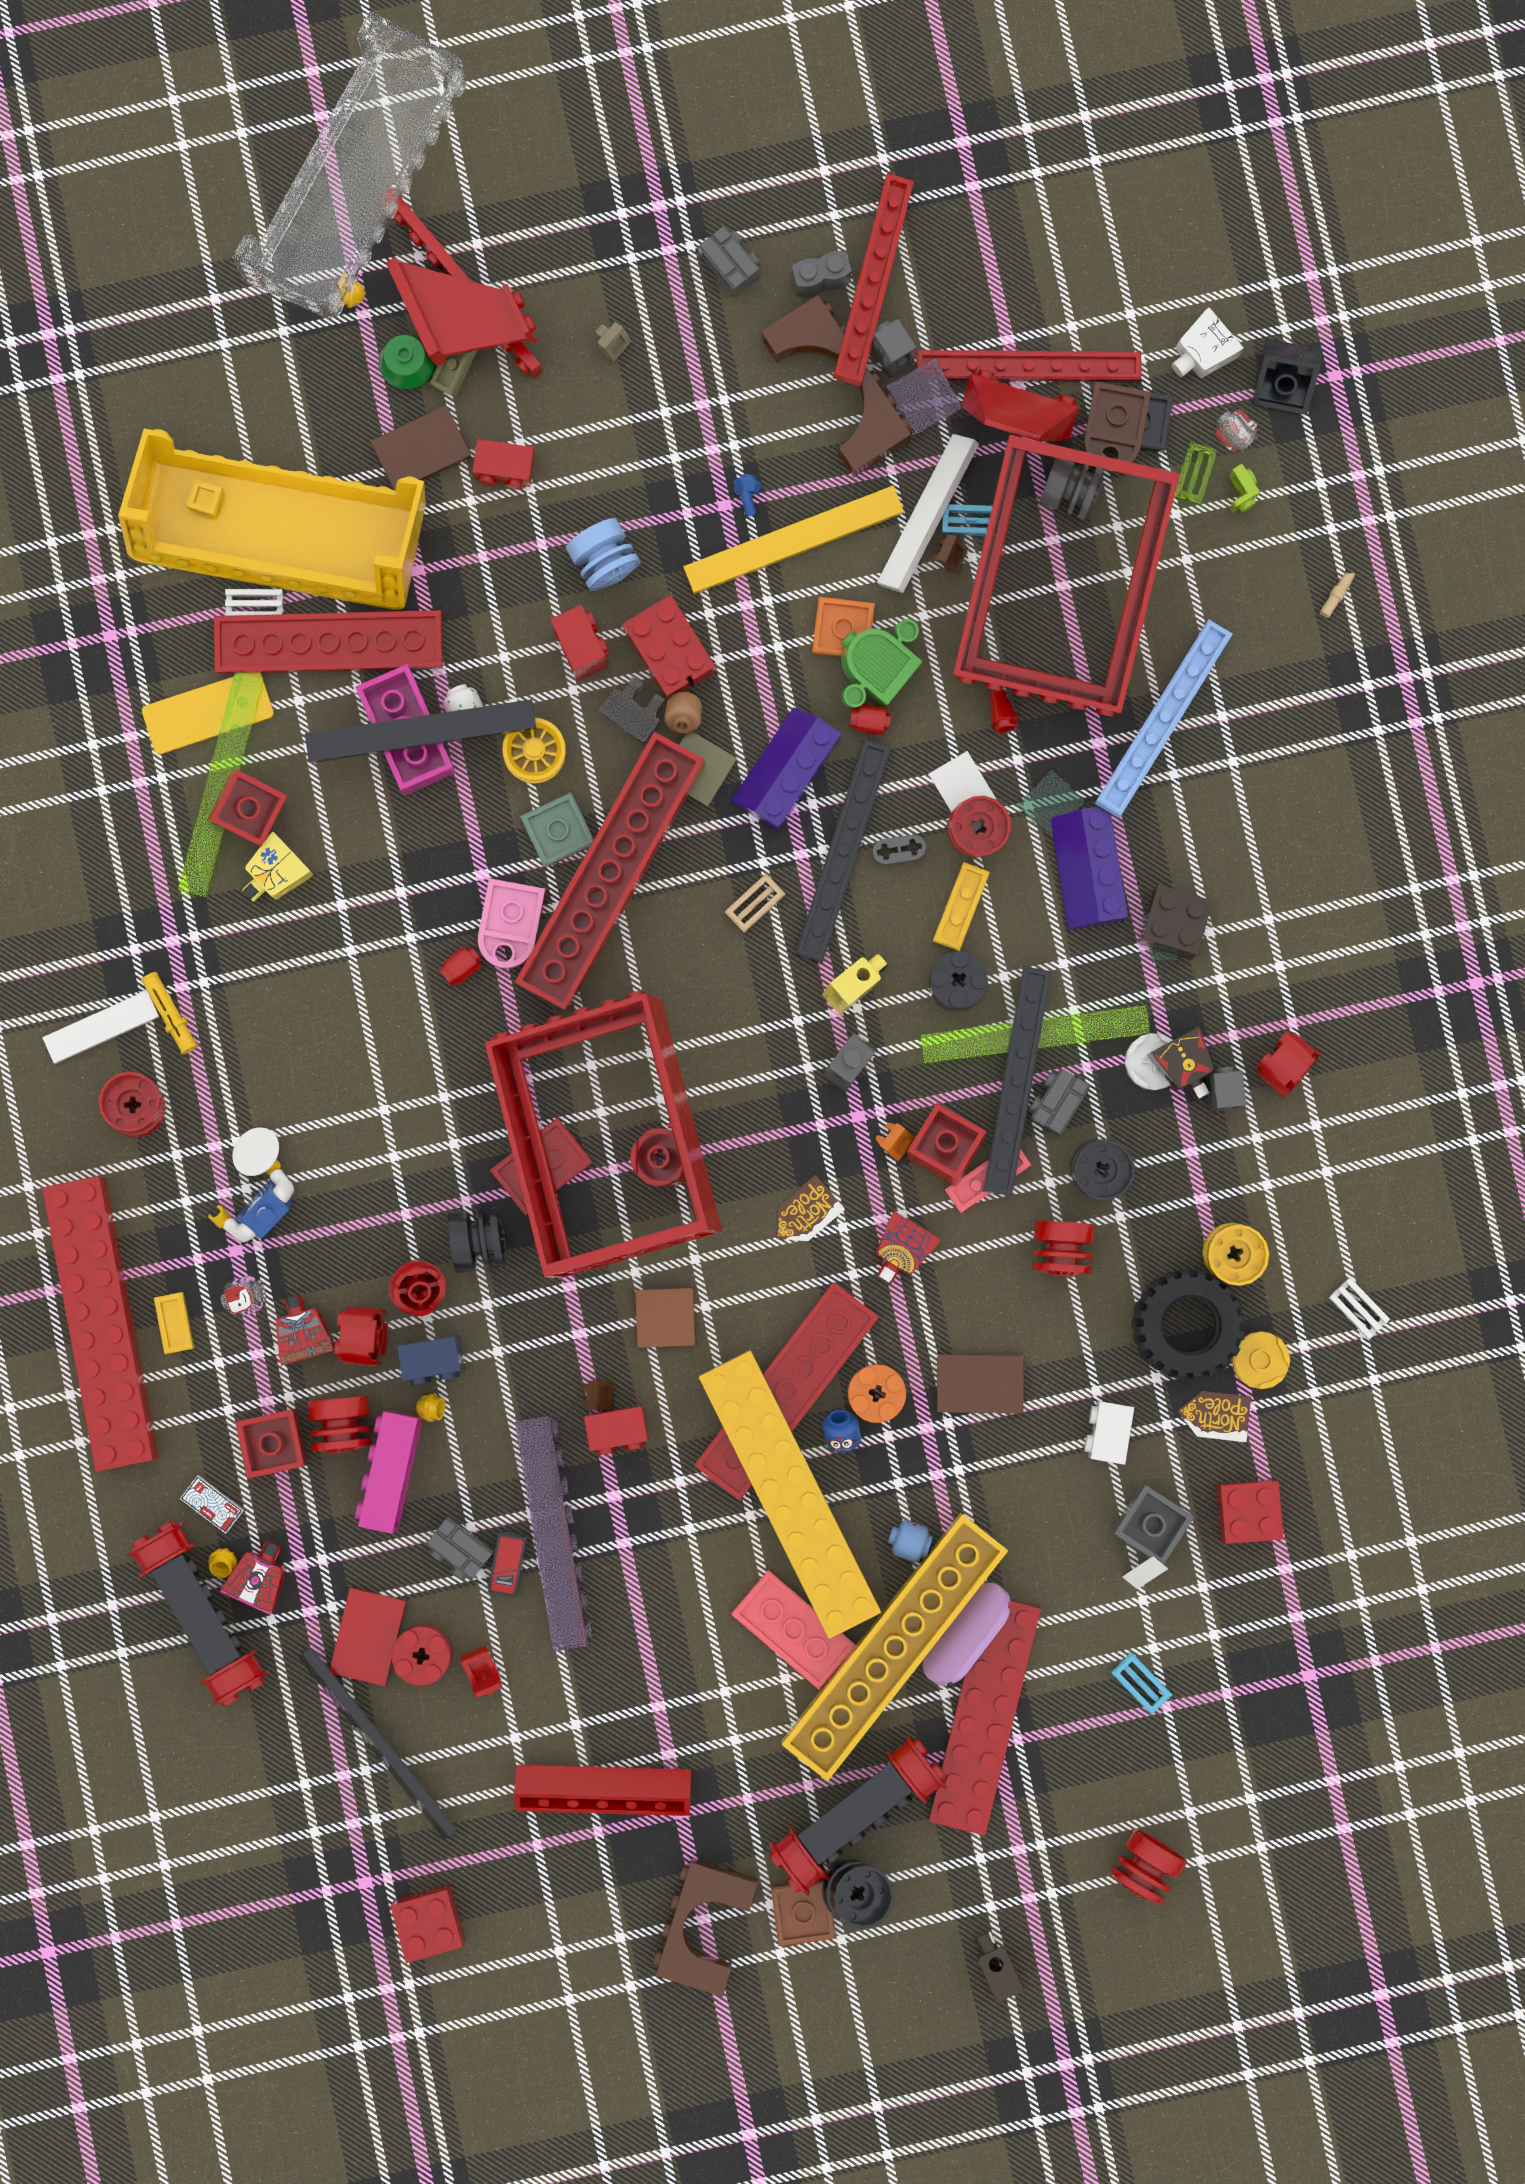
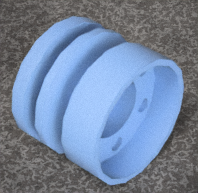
M616 518L601 521L575 536L565 547L576 566L587 564L580 574L583 579H588L586 585L590 591H597L616 584L635 570L641 563L637 554H632L634 549L631 544L619 546L626 538V535Z

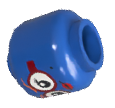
M839 1409L831 1412L823 1420L824 1439L826 1446L830 1450L837 1453H846L852 1451L860 1444L862 1438L860 1425L854 1413Z

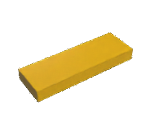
M963 862L932 942L955 951H960L988 879L989 871Z

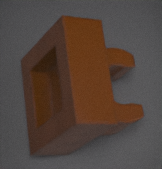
M947 534L946 539H937V543L942 547L939 554L932 552L931 556L948 571L958 573L968 547L957 536Z
M588 1380V1384L580 1385V1389H587V1400H580V1404L587 1406V1410H612L613 1381Z

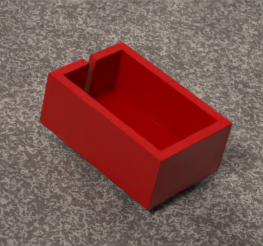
M672 595L667 596L622 624L626 636L666 701L674 693L689 690L688 677L691 676V682L696 686L716 673L714 663Z

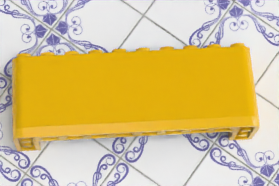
M144 428L118 517L127 554L138 562L380 608L401 610L405 607L426 506L424 481L407 476L397 481L395 491L385 486H368L358 481L347 482L337 480L331 476L320 477L310 475L304 471L294 472L272 465H257L246 460L235 461L219 455L209 456L198 454L192 450H177L174 447L173 439L166 431ZM194 480L212 484L224 490L215 517L190 510L186 507Z

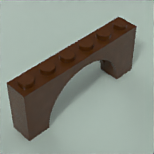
M817 295L762 330L761 340L776 363L784 358L798 354L821 355L837 362L845 326L842 323L839 325L832 317L835 314L831 305L826 300L822 302ZM867 367L859 387L863 399L861 421L853 435L839 447L838 451L839 457L853 478L909 443L911 438L910 431H912L908 420L904 416L900 418L895 411L897 406L889 393L884 394L879 387L881 381L875 371H869Z

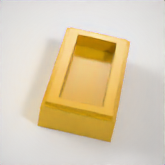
M184 1292L155 1297L154 1302L164 1354L194 1349Z

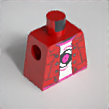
M266 1540L260 1554L253 1551L246 1552L220 1592L269 1615L274 1613L287 1568L275 1562L282 1547Z

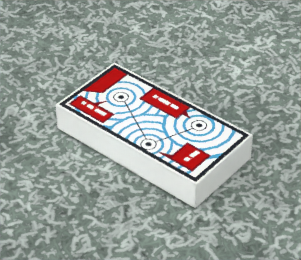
M200 1475L194 1479L180 1498L225 1534L228 1533L244 1511L242 1507Z

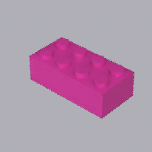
M408 664L355 687L371 723L430 715ZM443 743L384 752L404 796L456 774Z
M393 1410L383 1411V1415L377 1416L374 1433H378V1438L375 1444H371L368 1461L372 1462L371 1470L364 1474L361 1490L366 1491L365 1497L362 1502H358L355 1519H359L358 1527L391 1534L399 1530L421 1431L422 1417Z

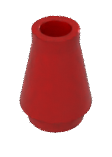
M1004 689L1002 691H992L989 694L991 727L995 728L997 734H1004L1017 729L1019 718L1006 695V691Z

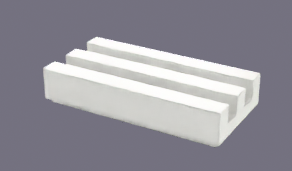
M225 589V616L283 614L282 589ZM233 597H277V600H233ZM233 607H277V612L233 611Z
M1348 1278L1328 1297L1367 1339L1374 1336L1373 1334L1390 1320L1351 1278ZM1348 1286L1380 1319L1378 1322L1346 1290ZM1340 1294L1372 1326L1369 1330L1338 1298Z

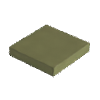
M687 733L679 745L702 757L706 763L688 796L708 808L736 763L737 758L696 733Z

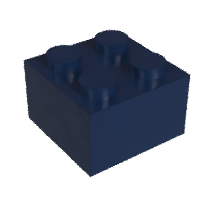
M460 1336L397 1346L402 1380H410L411 1385L431 1382L430 1376L439 1375V1380L459 1377V1371L465 1370Z

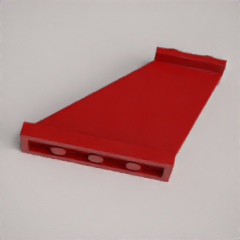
M396 257L386 262L426 352L437 366L447 362L446 356L530 340L532 344L538 342L533 331L537 330V327L529 314L525 316L522 308L526 304L520 292H513L508 284L502 286L504 290L400 262Z

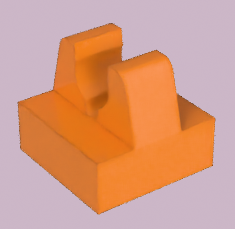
M887 1123L885 1126L890 1130V1133L886 1138L878 1135L876 1140L891 1157L899 1161L915 1138L898 1123Z

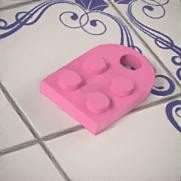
M489 878L478 933L479 949L489 963L499 968L511 969L527 961L536 944L546 889ZM502 946H508L512 950V957L506 962L499 961L496 957L497 950Z

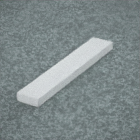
M955 434L952 435L877 581L882 587L901 593L904 592L979 445L974 439Z

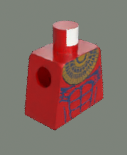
M894 1211L890 1216L875 1254L885 1260L877 1276L892 1284L900 1270L910 1276L939 1244L941 1239Z

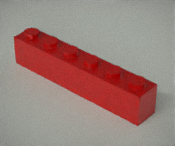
M535 1764L516 1766L514 1788L515 1811L690 1816L691 1770L624 1768L620 1766H542Z

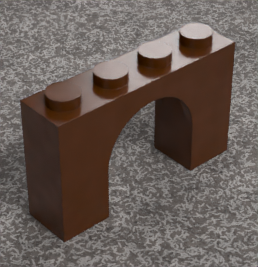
M691 1858L689 1865L683 1864L678 1880L683 1882L680 1893H674L670 1909L675 1912L672 1921L666 1920L661 1938L666 1939L663 1950L657 1948L652 1966L657 1967L656 1976L723 1997L732 1963L696 1951L685 1937L684 1922L688 1914L696 1906L706 1902H719L749 1912L758 1879Z

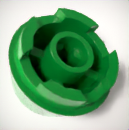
M411 334L398 335L390 339L383 346L379 355V369L382 376L389 384L400 389H416L422 386L432 375L435 366L433 360L428 356L421 338Z

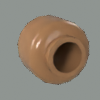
M684 691L671 695L665 707V723L667 727L680 734L691 733L698 729L702 715L700 699L696 695Z

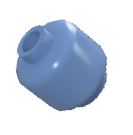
M904 1520L898 1528L892 1527L888 1543L893 1544L892 1553L894 1556L911 1562H918L921 1557L926 1558L932 1536L929 1535L927 1527Z

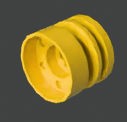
M1230 1222L1219 1225L1208 1234L1203 1244L1202 1256L1205 1266L1212 1275L1228 1284L1241 1286L1252 1283L1263 1274L1268 1265L1269 1251L1266 1241L1259 1232L1249 1226ZM1231 1246L1240 1249V1252L1236 1254V1260L1227 1257V1254L1231 1252Z

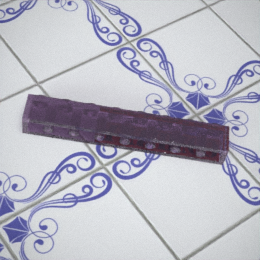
M551 1415L517 1420L515 1425L553 1652L588 1646L589 1638H593L591 1620H585L584 1610L589 1609L586 1592H581L579 1581L584 1580L581 1563L576 1564L574 1552L579 1551L577 1535H571L570 1523H574L572 1506H566L565 1495L569 1494L567 1477L562 1478L560 1466H564L565 1463L562 1448L557 1449L555 1438L560 1437L557 1420L552 1421Z

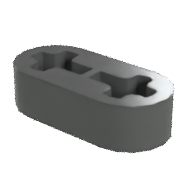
M918 835L886 838L879 840L874 845L872 857L881 866L915 862L924 856L926 844ZM910 841H914L915 845L921 846V849L917 850L916 855H912L911 851L901 852V848L908 847ZM883 845H886L888 850L897 849V853L889 854L888 860H884L882 855H877V852L881 851Z

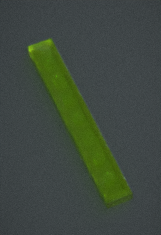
M235 672L178 891L207 898L225 830L208 821L207 818L231 770L237 769L240 771L264 678Z
M1147 1006L1045 1018L1042 1023L1038 1049L1150 1034ZM1013 1023L920 1035L923 1062L927 1064L1008 1053Z

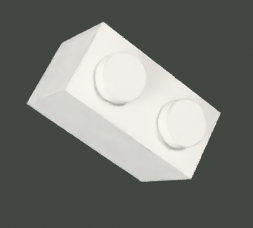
M1097 1401L1096 1406H1091L1089 1423L1093 1424L1092 1435L1087 1434L1084 1451L1089 1452L1088 1458L1125 1465L1134 1407Z

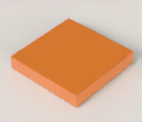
M819 597L812 654L842 657L844 646L840 643L851 630L857 635L865 630L872 629L875 603Z

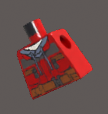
M301 1295L284 1299L288 1316L276 1319L281 1366L333 1352L335 1342L319 1309L313 1308L305 1311Z

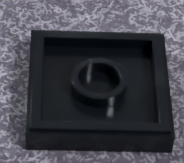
M1151 392L1141 450L1165 452L1174 396Z

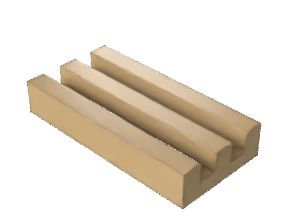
M765 874L725 911V914L745 933L786 894ZM767 882L769 887L736 916L733 912ZM775 891L777 894L745 924L741 921L768 895Z

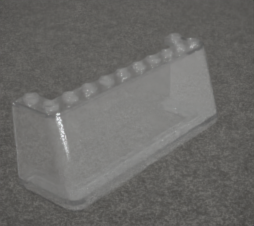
M371 11L356 35L363 58L260 243H258L256 237L246 233L232 257L243 281L327 319L340 315L345 303L343 301L348 291L352 292L358 281L357 274L361 267L365 268L369 263L372 255L370 251L374 243H379L385 233L384 226L388 218L392 219L395 216L399 207L398 200L402 194L405 195L412 185L411 177L416 169L420 170L423 166L428 146H433L439 136L438 128L442 121L446 122L449 119L453 110V101L456 96L461 97L466 87L461 58Z

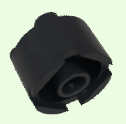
M955 951L942 956L935 963L929 976V989L932 998L942 1008L952 1011L968 1010L976 1005L984 995L988 983L987 972L982 962L974 955L964 951ZM952 976L957 978L962 976L964 978L962 982L964 987L960 985L954 987L952 985L954 980Z

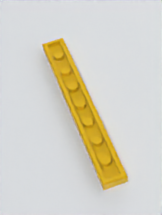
M893 485L683 566L693 594H697L904 513V510Z

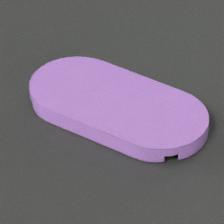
M984 1583L980 1586L923 1659V1670L928 1679L939 1686H947L946 1683L952 1682L954 1684L967 1674L1003 1627L1009 1616L1008 1601L1010 1602V1596L1003 1588L995 1583Z

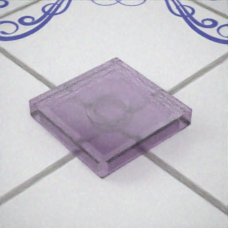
M936 358L886 386L901 416H904L911 425L912 431L910 432L913 437L962 409L961 403Z

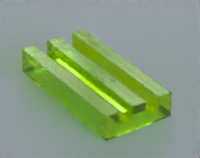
M1190 442L1180 473L1175 498H1184L1185 501H1193L1195 504L1201 505L1217 449ZM1197 450L1199 451L1187 492L1182 491L1193 452ZM1204 453L1210 455L1198 495L1192 493Z

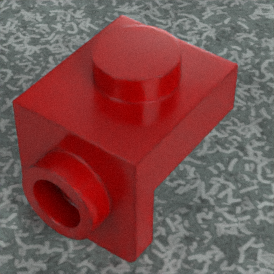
M487 1645L460 1656L461 1664L472 1684L473 1693L476 1698L483 1695H491L502 1687L500 1672Z

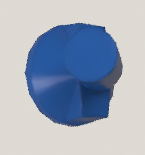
M742 474L740 478L734 479V492L737 495H741L746 516L756 514L752 495L759 494L762 486L757 481V477L750 474Z

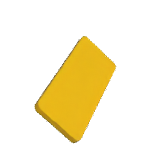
M261 673L240 674L146 705L142 708V714L153 748L160 755L271 719L274 715Z

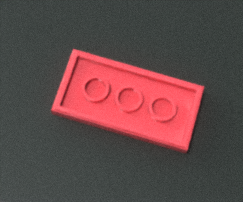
M769 1569L731 1613L732 1616L819 1690L856 1647V1644L843 1633L829 1639L814 1608Z

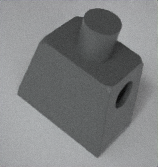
M854 1033L827 1067L823 1076L846 1093L878 1049L857 1033Z

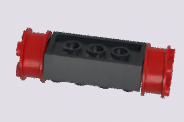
M173 1520L159 1527L157 1529L159 1534L149 1539L145 1535L133 1542L131 1545L134 1549L128 1552L127 1556L134 1557L142 1571L139 1574L140 1578L149 1573L152 1574L207 1673L210 1675L199 1683L206 1684L213 1696L212 1706L221 1702L223 1707L239 1698L237 1692L247 1687L250 1692L264 1684L265 1682L262 1677L269 1674V1671H263L254 1655L257 1652L256 1649L242 1657L238 1654L237 1651L242 1649L234 1633L228 1636L223 1625L228 1622L220 1608L213 1610L209 1603L213 1596L205 1582L199 1585L194 1575L198 1574L199 1571L191 1557L185 1560L182 1555L197 1544L190 1543L182 1529V1526L185 1524L183 1521L175 1525Z
M907 1735V1742L893 1753L887 1751L886 1754L892 1763L799 1834L791 1826L789 1827L790 1833L776 1844L772 1841L769 1843L773 1851L769 1854V1857L778 1869L784 1867L790 1875L787 1881L796 1893L802 1890L809 1896L811 1894L810 1888L823 1878L829 1880L830 1876L822 1862L825 1861L829 1865L843 1854L840 1848L847 1842L852 1847L866 1836V1833L863 1831L865 1828L872 1825L875 1829L887 1820L889 1815L886 1812L895 1806L899 1810L912 1800V1797L909 1795L911 1792L914 1791L919 1799L926 1804V1798L940 1787L947 1788L943 1781L946 1774L937 1762L931 1765L925 1757L929 1752L919 1739L913 1741Z

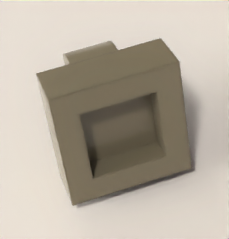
M616 322L609 329L601 324L594 332L600 337L597 344L605 357L612 362L631 343V339L625 329Z

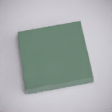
M571 792L520 816L544 868L589 848L594 840Z

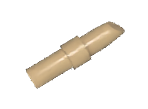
M1345 573L1337 586H1334L1328 600L1319 612L1323 617L1329 618L1338 603L1342 601L1355 573Z

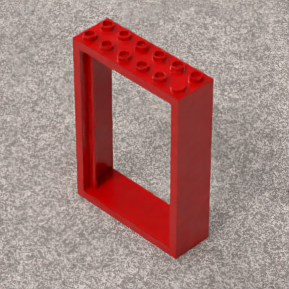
M1009 435L953 669V675L958 676L957 681L974 685L975 680L986 682V688L1002 691L1003 686L1013 688V694L1030 697L1031 693L1041 695L1042 701L1058 704V700L1061 699L1068 701L1069 707L1086 710V706L1096 707L1095 711L1097 713L1111 717L1114 716V712L1121 713L1180 474ZM1026 451L1155 481L1104 686L977 657L1001 556L1004 557L1005 554L1003 545Z
M636 991L627 994V999L619 1002H617V999L606 1000L600 1003L599 1008L590 1010L589 1007L580 1008L573 1011V1016L563 1018L562 1015L546 1019L547 1024L540 1026L528 1024L520 1027V1032L511 1035L509 1032L493 1035V1040L485 1042L544 1277L562 1279L723 1232L662 999L651 994H644V991ZM644 1023L670 1120L667 1126L669 1129L672 1128L696 1221L572 1257L522 1060Z

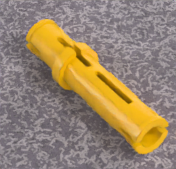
M153 972L143 977L141 982L144 984L164 1020L166 1032L168 1034L171 1033L181 1054L184 1055L196 1049L198 1044L194 1041L186 1026L188 1022L185 1017H181L158 973Z

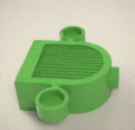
M911 619L900 621L895 626L894 637L880 629H868L857 635L851 630L840 643L844 646L841 664L844 674L853 684L846 687L842 692L841 698L845 706L849 708L861 706L865 702L866 695L879 706L885 707L890 703L923 662L903 645V643H909L917 638L919 628L915 621Z

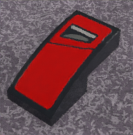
M499 1530L488 1592L512 1597L517 1596L527 1535Z

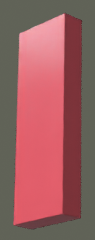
M1021 1149L1016 1175L1031 1166ZM988 1160L962 1177L957 1187L950 1185L944 1189L959 1213H962L990 1194V1192L983 1191Z

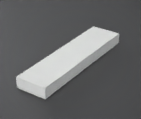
M145 991L42 1038L53 1063L57 1064L160 1018V1015L149 993Z

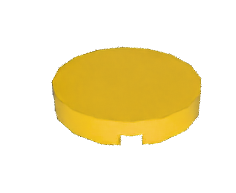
M1260 1331L1250 1333L1245 1336L1244 1340H1241L1239 1345L1241 1349L1238 1355L1232 1358L1233 1370L1240 1381L1249 1387L1265 1389L1274 1387L1284 1379L1290 1365L1288 1348L1280 1338L1271 1333Z

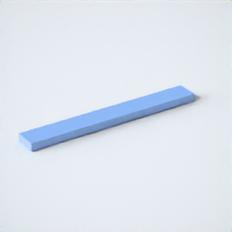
M1208 619L1096 800V805L1120 818L1231 638V632Z

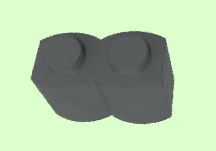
M833 251L823 255L820 259L808 258L795 263L792 266L791 278L796 295L798 297H810L818 294L823 289L836 290L846 286L851 282L852 270L847 253L845 251Z

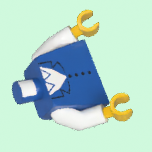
M276 1160L265 1171L270 1176V1180L234 1219L220 1205L216 1206L220 1213L216 1217H212L209 1214V1219L218 1228H224V1230L241 1242H247L254 1237L262 1239L288 1212L292 1202L291 1196L294 1193V1187L280 1169V1162Z

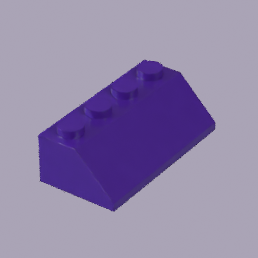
M793 707L731 802L776 832H779L840 741L841 732L818 717Z
M1098 806L1050 818L1068 930L1125 921L1128 918L1111 813Z

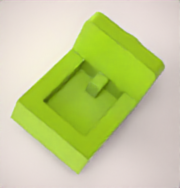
M1240 464L1232 469L1228 476L1241 496L1231 504L1229 509L1232 513L1239 509L1241 512H1244L1256 504L1255 499L1260 493L1255 485L1257 480L1250 469L1246 470L1243 464Z

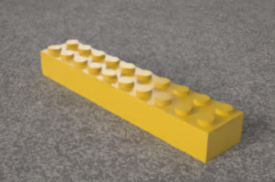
M751 1350L699 1375V1379L828 1638L830 1639L880 1614V1608Z
M960 1512L927 1554L926 1558L915 1569L857 1643L856 1647L781 1740L782 1745L828 1782L1008 1550Z

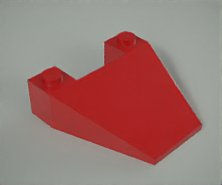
M979 368L978 373L972 371L961 407L981 423L1036 441H1066L1070 439L1080 404L1075 403L1076 398L1060 394L1059 398L1053 396L1051 399L1000 383L999 379L994 378V372Z

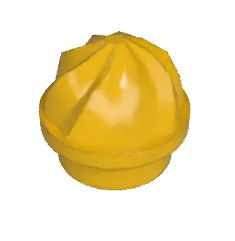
M347 279L346 282H339L338 299L340 305H347L348 308H352L363 301L365 291L359 282Z
M435 1393L421 1396L416 1404L418 1416L427 1422L441 1420L445 1412L444 1398L438 1397Z
M228 1548L215 1550L208 1560L210 1572L219 1578L230 1576L237 1566L234 1552H230Z

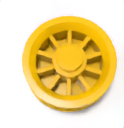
M535 718L537 729L507 733L502 748L505 764L512 775L523 782L531 784L543 783L556 776L564 764L566 755L565 742L560 731L549 721Z

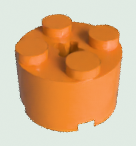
M872 1364L861 1368L852 1376L848 1384L847 1397L851 1408L859 1417L869 1422L881 1423L893 1419L901 1411L906 1399V1388L903 1379L896 1371L884 1365ZM876 1385H880V1391L884 1392V1397H879L877 1402L872 1401L873 1396L869 1394V1390L875 1389Z

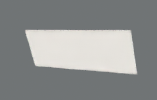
M1152 1556L1122 1577L1136 1589H1139L1168 1570V1568Z

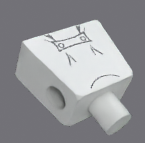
M1208 308L1178 342L1176 350L1181 357L1171 365L1180 377H1183L1193 369L1200 378H1203L1237 359L1243 347L1214 312Z

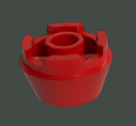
M410 1260L399 1266L389 1286V1294L393 1304L399 1310L412 1316H425L434 1312V1308L440 1304L446 1293V1279L442 1271L435 1265L421 1260Z

